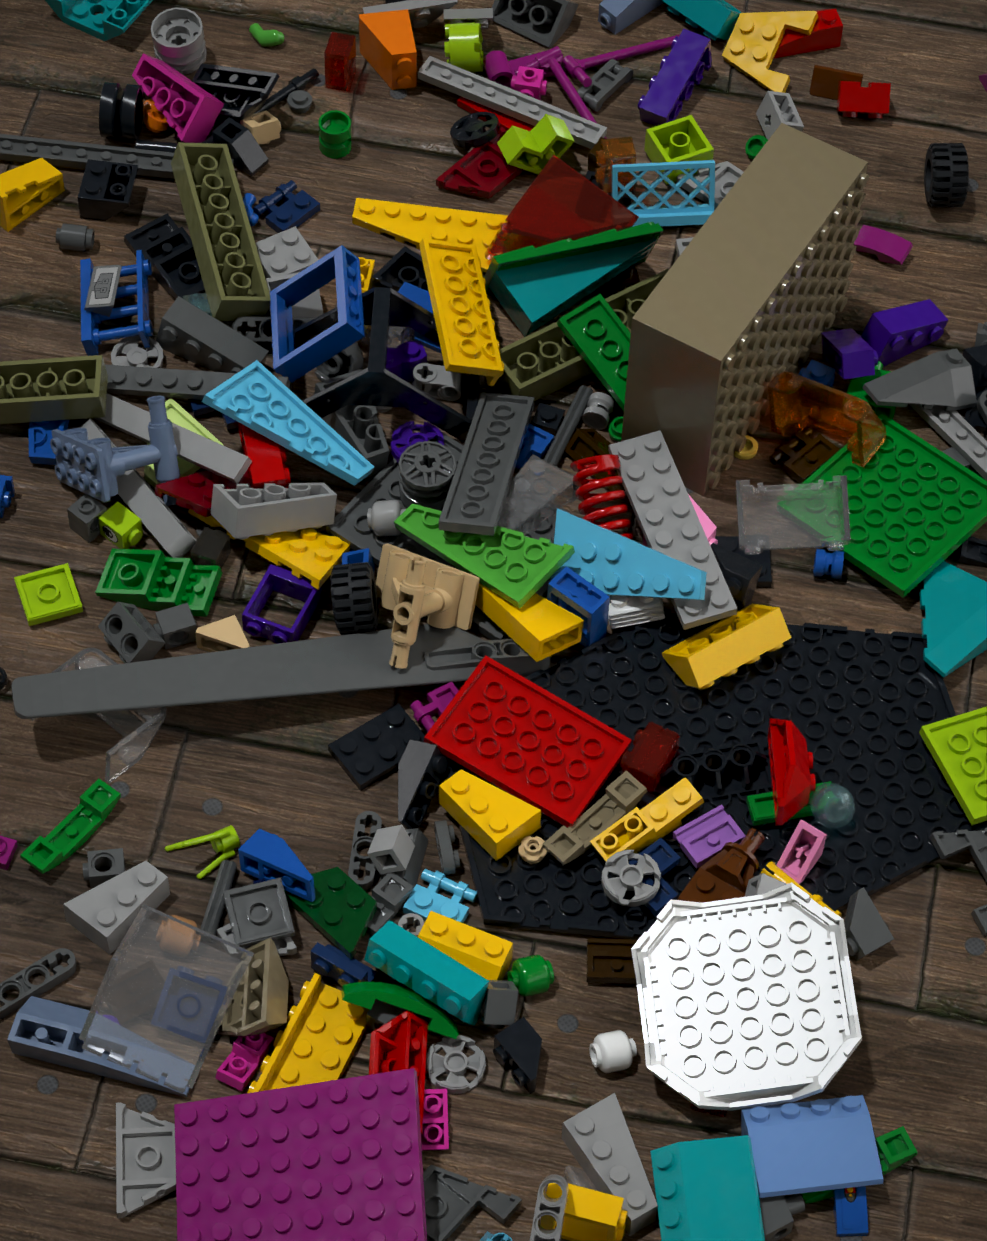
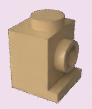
M268 111L259 112L244 120H240V124L251 132L258 144H268L270 141L280 138V121Z

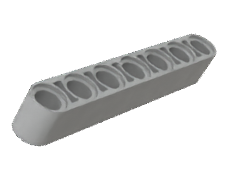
M89 419L81 427L87 429L89 440L109 438L92 419ZM111 441V447L114 448V447H116V446H115V444ZM136 469L125 471L124 475L117 476L118 495L135 515L142 520L146 528L172 557L182 558L198 543L163 500L155 495V491Z

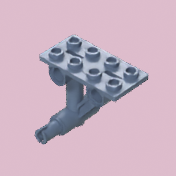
M152 396L147 398L151 422L148 425L150 445L112 448L109 438L89 440L86 428H73L65 431L52 430L50 445L56 456L57 465H55V473L60 482L100 501L109 502L110 497L119 493L117 476L124 475L125 471L154 464L155 476L158 482L164 483L178 479L180 477L177 460L178 451L174 441L172 422L170 419H167L165 397ZM167 494L163 496V502L167 506L176 505V498Z

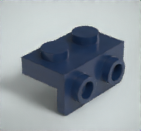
M317 942L311 950V968L342 987L344 984L355 982H373L377 977L375 970L354 958L350 959L341 950L330 944L325 947Z

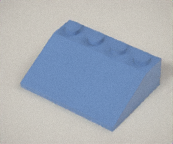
M863 1095L741 1109V1136L748 1135L751 1138L760 1198L883 1184V1174L872 1122Z

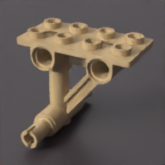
M384 544L377 573L376 591L377 597L381 598L380 605L386 609L393 610L394 615L391 638L394 644L389 664L394 666L396 663L395 668H407L410 646L416 642L420 618L428 616L427 623L436 628L447 629L455 626L463 630L470 629L480 578L394 545Z

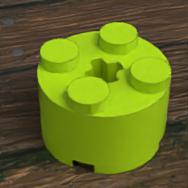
M475 22L445 24V37L449 39L448 42L444 43L445 57H450V59H447V63L471 73L482 72L483 40L481 24Z

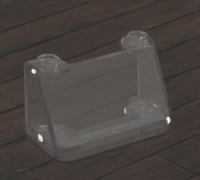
M847 475L833 476V481L826 482L825 485L824 480H818L817 483L766 486H763V482L757 483V488H755L754 485H750V480H736L734 494L739 549L744 550L747 555L760 554L761 550L828 547L829 551L844 550V546L848 545L851 541Z

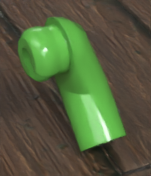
M258 23L252 24L249 28V32L263 47L281 45L284 42V34L282 32L263 30Z

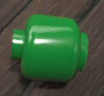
M533 955L514 960L511 971L507 973L508 981H513L519 995L527 997L547 992L550 984L554 982V972L549 960L545 961L542 956Z

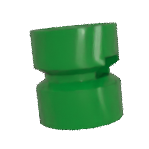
M331 110L325 112L318 120L319 149L323 155L332 159L345 157L352 149L351 119L342 111Z

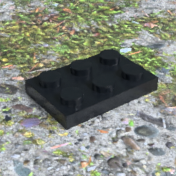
M397 704L330 743L328 751L357 788L362 791L397 770L409 740L424 742L425 735L401 705Z

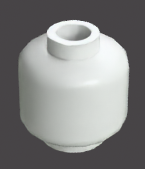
M621 1030L598 1034L589 1047L592 1064L596 1068L599 1067L604 1073L629 1068L633 1057L637 1055L635 1041L633 1038L629 1039L626 1033Z

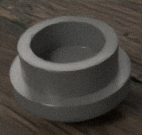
M304 90L293 91L288 95V106L295 113H305L312 105V96Z

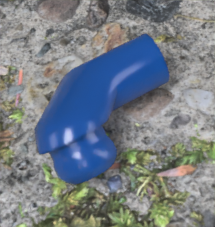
M246 193L243 197V202L250 226L252 227L259 220V216L252 209L256 202V197Z

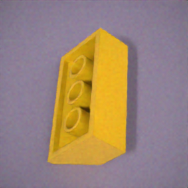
M752 603L739 610L736 615L726 617L663 651L662 656L686 686L696 687L701 690L712 686L715 683L714 680L721 676L727 677L736 673L739 666L758 661L761 654L783 647V642L791 639V635L779 607Z

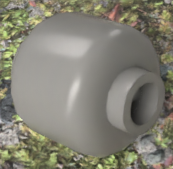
M398 500L376 501L367 512L369 529L373 530L377 536L400 535L402 532L395 528L394 521L406 509H403L401 502Z

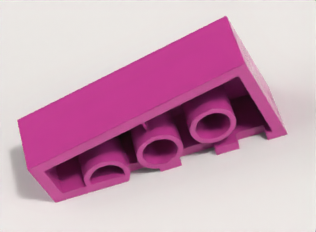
M143 53L132 74L133 78L139 85H142L145 94L152 98L158 111L165 115L167 123L177 131V136L181 141L185 143H202L205 141L224 103L164 61Z

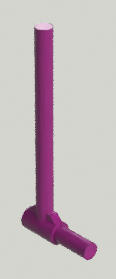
M680 34L581 60L568 55L562 59V66L572 77L577 78L585 87H589L592 84V79L584 72L586 68L606 64L611 59L617 61L671 47L676 36L679 37Z
M558 46L535 57V60L524 65V67L536 69H551L580 116L597 123L560 66L563 54ZM518 69L514 70L516 76L518 73Z

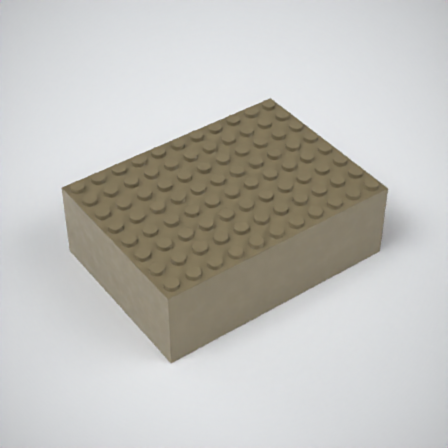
M784 123L779 125L632 317L621 441L661 430L684 486L702 496H705L710 488L714 489L717 486L722 471H727L730 468L734 459V452H741L747 441L745 436L755 433L759 426L760 418L768 415L772 408L773 400L781 397L786 382L794 379L799 364H804L807 361L812 346H817L821 341V332L825 328L829 329L832 326L837 311L841 312L844 309L848 300L845 294L851 283L848 280V276L853 269L854 264L851 263V259L857 248L854 246V242L860 231L857 228V224L863 213L860 210V206L866 196L863 189L869 178V175L866 174L868 162Z

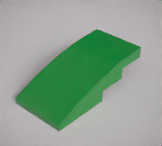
M112 549L95 593L99 597L133 604L136 607L153 611H161L188 603L193 616L207 617L223 572L220 566L194 565L191 558L165 557L162 550Z

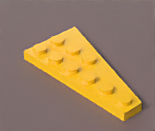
M356 198L352 224L378 234H389L394 236L398 242L404 244L407 241L416 245V249L419 250V244L423 238L476 245L478 257L481 259V271L487 272L493 256L500 255L503 252L508 215Z
M189 509L188 513L206 524L225 529L213 516L204 517ZM313 528L298 529L296 532H277L270 536L256 535L242 539L246 542L245 547L277 566H288L292 569L291 574L298 578L305 576L311 580V586L318 590L331 575L334 565H339L342 562V553L350 551V544L342 541L339 537L319 533ZM227 531L226 535L234 540L235 538Z

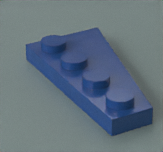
M70 420L29 422V459L31 463L57 465L56 456L50 445L52 439L51 431L55 429L67 430Z

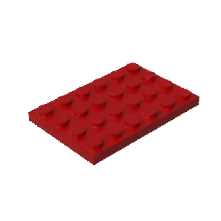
M486 655L424 737L425 743L437 745L443 755L509 794L540 809L543 814L567 828L569 826L572 828L576 820L583 814L632 742L625 735Z

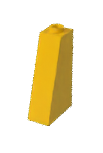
M479 583L475 605L536 662L581 642L584 620L536 593L519 609Z

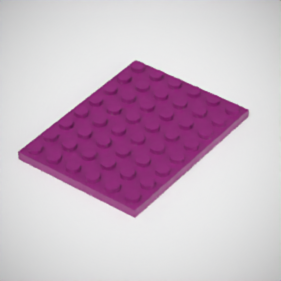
M414 1068L174 1104L177 1241H427L417 1072Z

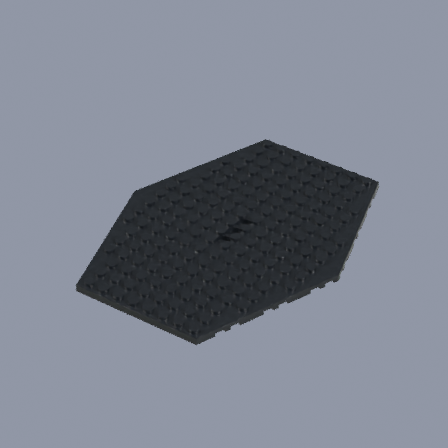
M664 609L665 618L662 620L632 625L631 628L621 633L615 632L581 649L579 654L567 660L563 658L557 661V665L547 670L540 669L524 677L632 740L629 749L583 813L606 794V788L625 771H628L647 788V792L634 807H638L639 810L686 777L702 796L704 803L682 818V825L675 830L723 805L724 811L732 817L745 835L750 828L756 829L754 836L760 831L765 837L764 842L761 843L753 854L759 863V867L753 874V877L760 875L763 868L774 875L766 865L771 861L777 865L799 821L803 820L827 834L821 857L800 885L810 894H817L823 897V902L834 911L839 910L841 912L847 909L850 896L863 887L867 894L871 896L938 860L940 856L930 839L932 833L937 831L952 833L965 829L968 831H980L987 828V821L971 825L919 733L924 725L956 716L943 677L923 660V650L927 648V639H923L922 634L893 631L891 634L875 633V629H865V632L847 630V627L813 623H805L802 626L786 624L791 639L783 642V647L776 651H767L761 654L758 661L751 664H743L737 668L738 671L727 677L721 676L714 680L715 683L712 686L700 690L696 687L686 686L663 658L662 652L723 619L683 630L678 615L671 613V610ZM769 718L791 720L807 741V751L813 753V768L810 769V774H815V784L831 781L839 805L838 811L790 819L783 825H776L773 822L753 826L746 802L747 796L772 792L767 740ZM450 759L447 770L445 771L447 779L462 769L480 778L481 780L499 788L493 783L487 781L486 779L482 778L476 773L470 771L469 769ZM541 812V828L530 836H538L546 841L563 825ZM459 824L484 925L639 940L643 933L647 932L657 920V916L655 917L645 905L636 907L622 906L612 901L605 894L601 880L606 862L594 847L565 865L548 851L539 863L530 864L525 862L518 852V847L521 846L520 843L496 861ZM672 831L662 839L681 857L680 863L663 875L662 878L678 893L679 897L699 868H695L680 848L678 841L674 840ZM646 848L640 850L639 852H637V853H635V854H640V853H641L642 851H644ZM608 873V879L616 878V875ZM626 891L623 899L631 900L635 895L631 891Z

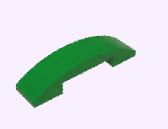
M98 779L79 797L80 804L45 838L39 836L20 854V858L42 874L55 868L76 852L93 835L111 813L121 798V793L101 779Z
M382 982L344 984L341 989L342 1000L371 1010L375 999L426 1016L427 1028L430 1031L453 1039L458 1037L457 1026L453 1019L441 1007L415 991Z
M904 1126L875 1138L883 1175L906 1163L918 1153ZM833 1190L800 1193L805 1204L834 1197Z

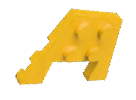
M817 11L740 13L722 53L723 60L746 76L749 75L763 88L785 93L790 83V76L768 69L785 30L789 29L810 35L818 18Z

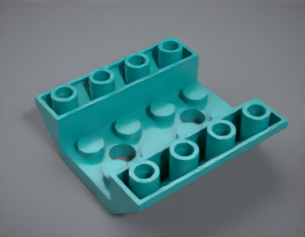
M153 0L45 1L63 23L102 41H107L123 34ZM95 12H102V13H103V14L100 13V14L93 15V13H95Z

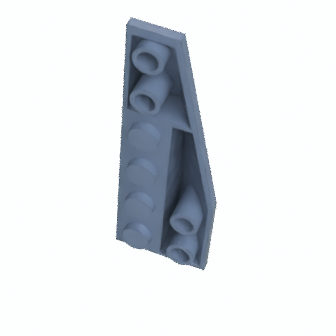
M31 996L17 1012L7 1039L14 1054L187 1097L196 1071V1067L89 1010Z

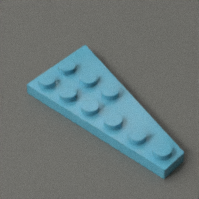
M258 360L205 394L202 400L208 406L354 486L370 475L374 469V466Z
M557 508L554 544L560 546L564 544L574 546L575 553L551 576V580L567 566L607 595L688 600L705 599L707 572Z

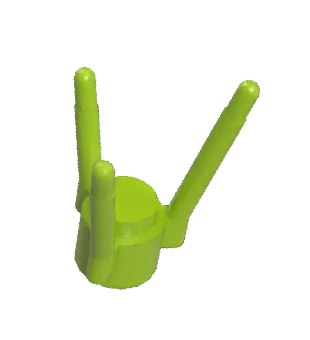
M230 825L208 835L168 845L165 847V851L168 852L210 841L216 853L222 852L223 854L197 875L198 879H202L219 866L223 860L235 856L234 849L240 846V840L236 830Z

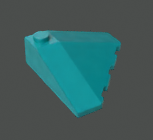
M945 561L922 580L924 589L919 593L920 609L925 610V618L921 621L922 638L927 639V648L923 650V660L943 678L987 650V582Z

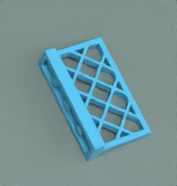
M714 160L612 165L611 221L615 229L631 228L647 222L659 223L660 226L703 225L714 212ZM699 168H709V176L702 182H699L693 176ZM680 169L685 175L675 184L667 176L673 170ZM647 171H655L660 175L651 185L641 178ZM618 172H630L634 178L624 186L618 181ZM690 178L698 186L687 195L680 187ZM664 179L672 188L664 196H661L654 188ZM637 181H640L647 189L637 198L629 189ZM703 190L708 194V204H697L693 198ZM678 191L685 199L679 205H671L667 199ZM650 192L660 199L654 206H646L641 202ZM625 193L634 200L628 207L618 208V200Z

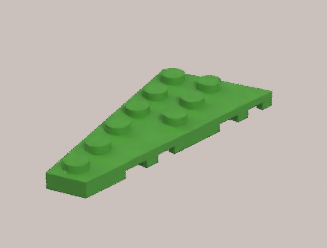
M413 503L394 521L396 529L459 570L479 577L482 585L519 609L575 553L574 546L564 544L560 546L551 543L549 539L540 537L538 540L526 537L523 532L497 526L494 536L439 530V518L442 511Z

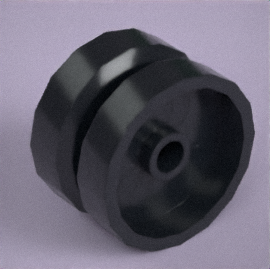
M104 83L99 105V131L101 137L116 138L120 131L123 139H139L144 109L142 85L127 84L122 91L119 83Z

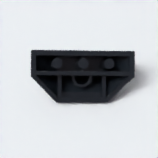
M202 63L192 82L224 103L218 117L244 120L262 109L280 76L278 73Z

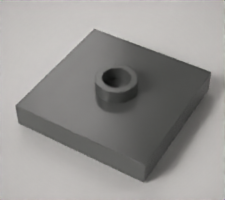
M281 878L223 891L236 949L253 946L270 937L275 941L295 936Z

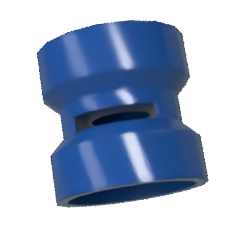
M816 549L813 576L822 577L823 575H830L832 578L841 579L844 552L834 551L833 553H827L824 549Z

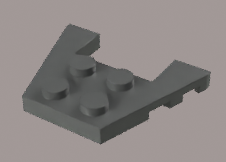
M987 828L980 831L957 830L952 833L937 831L931 834L930 839L942 860L968 849L987 882ZM987 904L974 909L971 913L983 937L987 935Z
M430 1165L423 1172L427 1241H446L478 1205L502 1224H505L522 1205V1199L513 1194L511 1196L497 1192V1189L494 1187L478 1185L468 1181L467 1177L437 1166Z

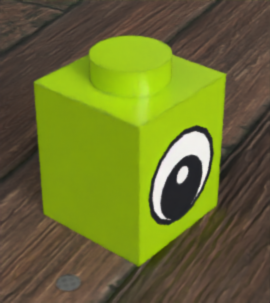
M116 502L98 518L100 534L119 549H128L131 545H136L143 536L142 520L119 502Z

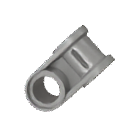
M420 363L414 367L413 377L415 380L412 383L413 386L422 390V384H425L423 392L435 399L456 401L461 397L464 373L445 371V366L429 363Z

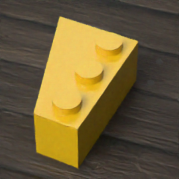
M43 158L0 174V227L9 232L64 192L63 174Z
M462 769L439 785V804L496 861L519 845L522 839L532 835L541 828L540 809Z

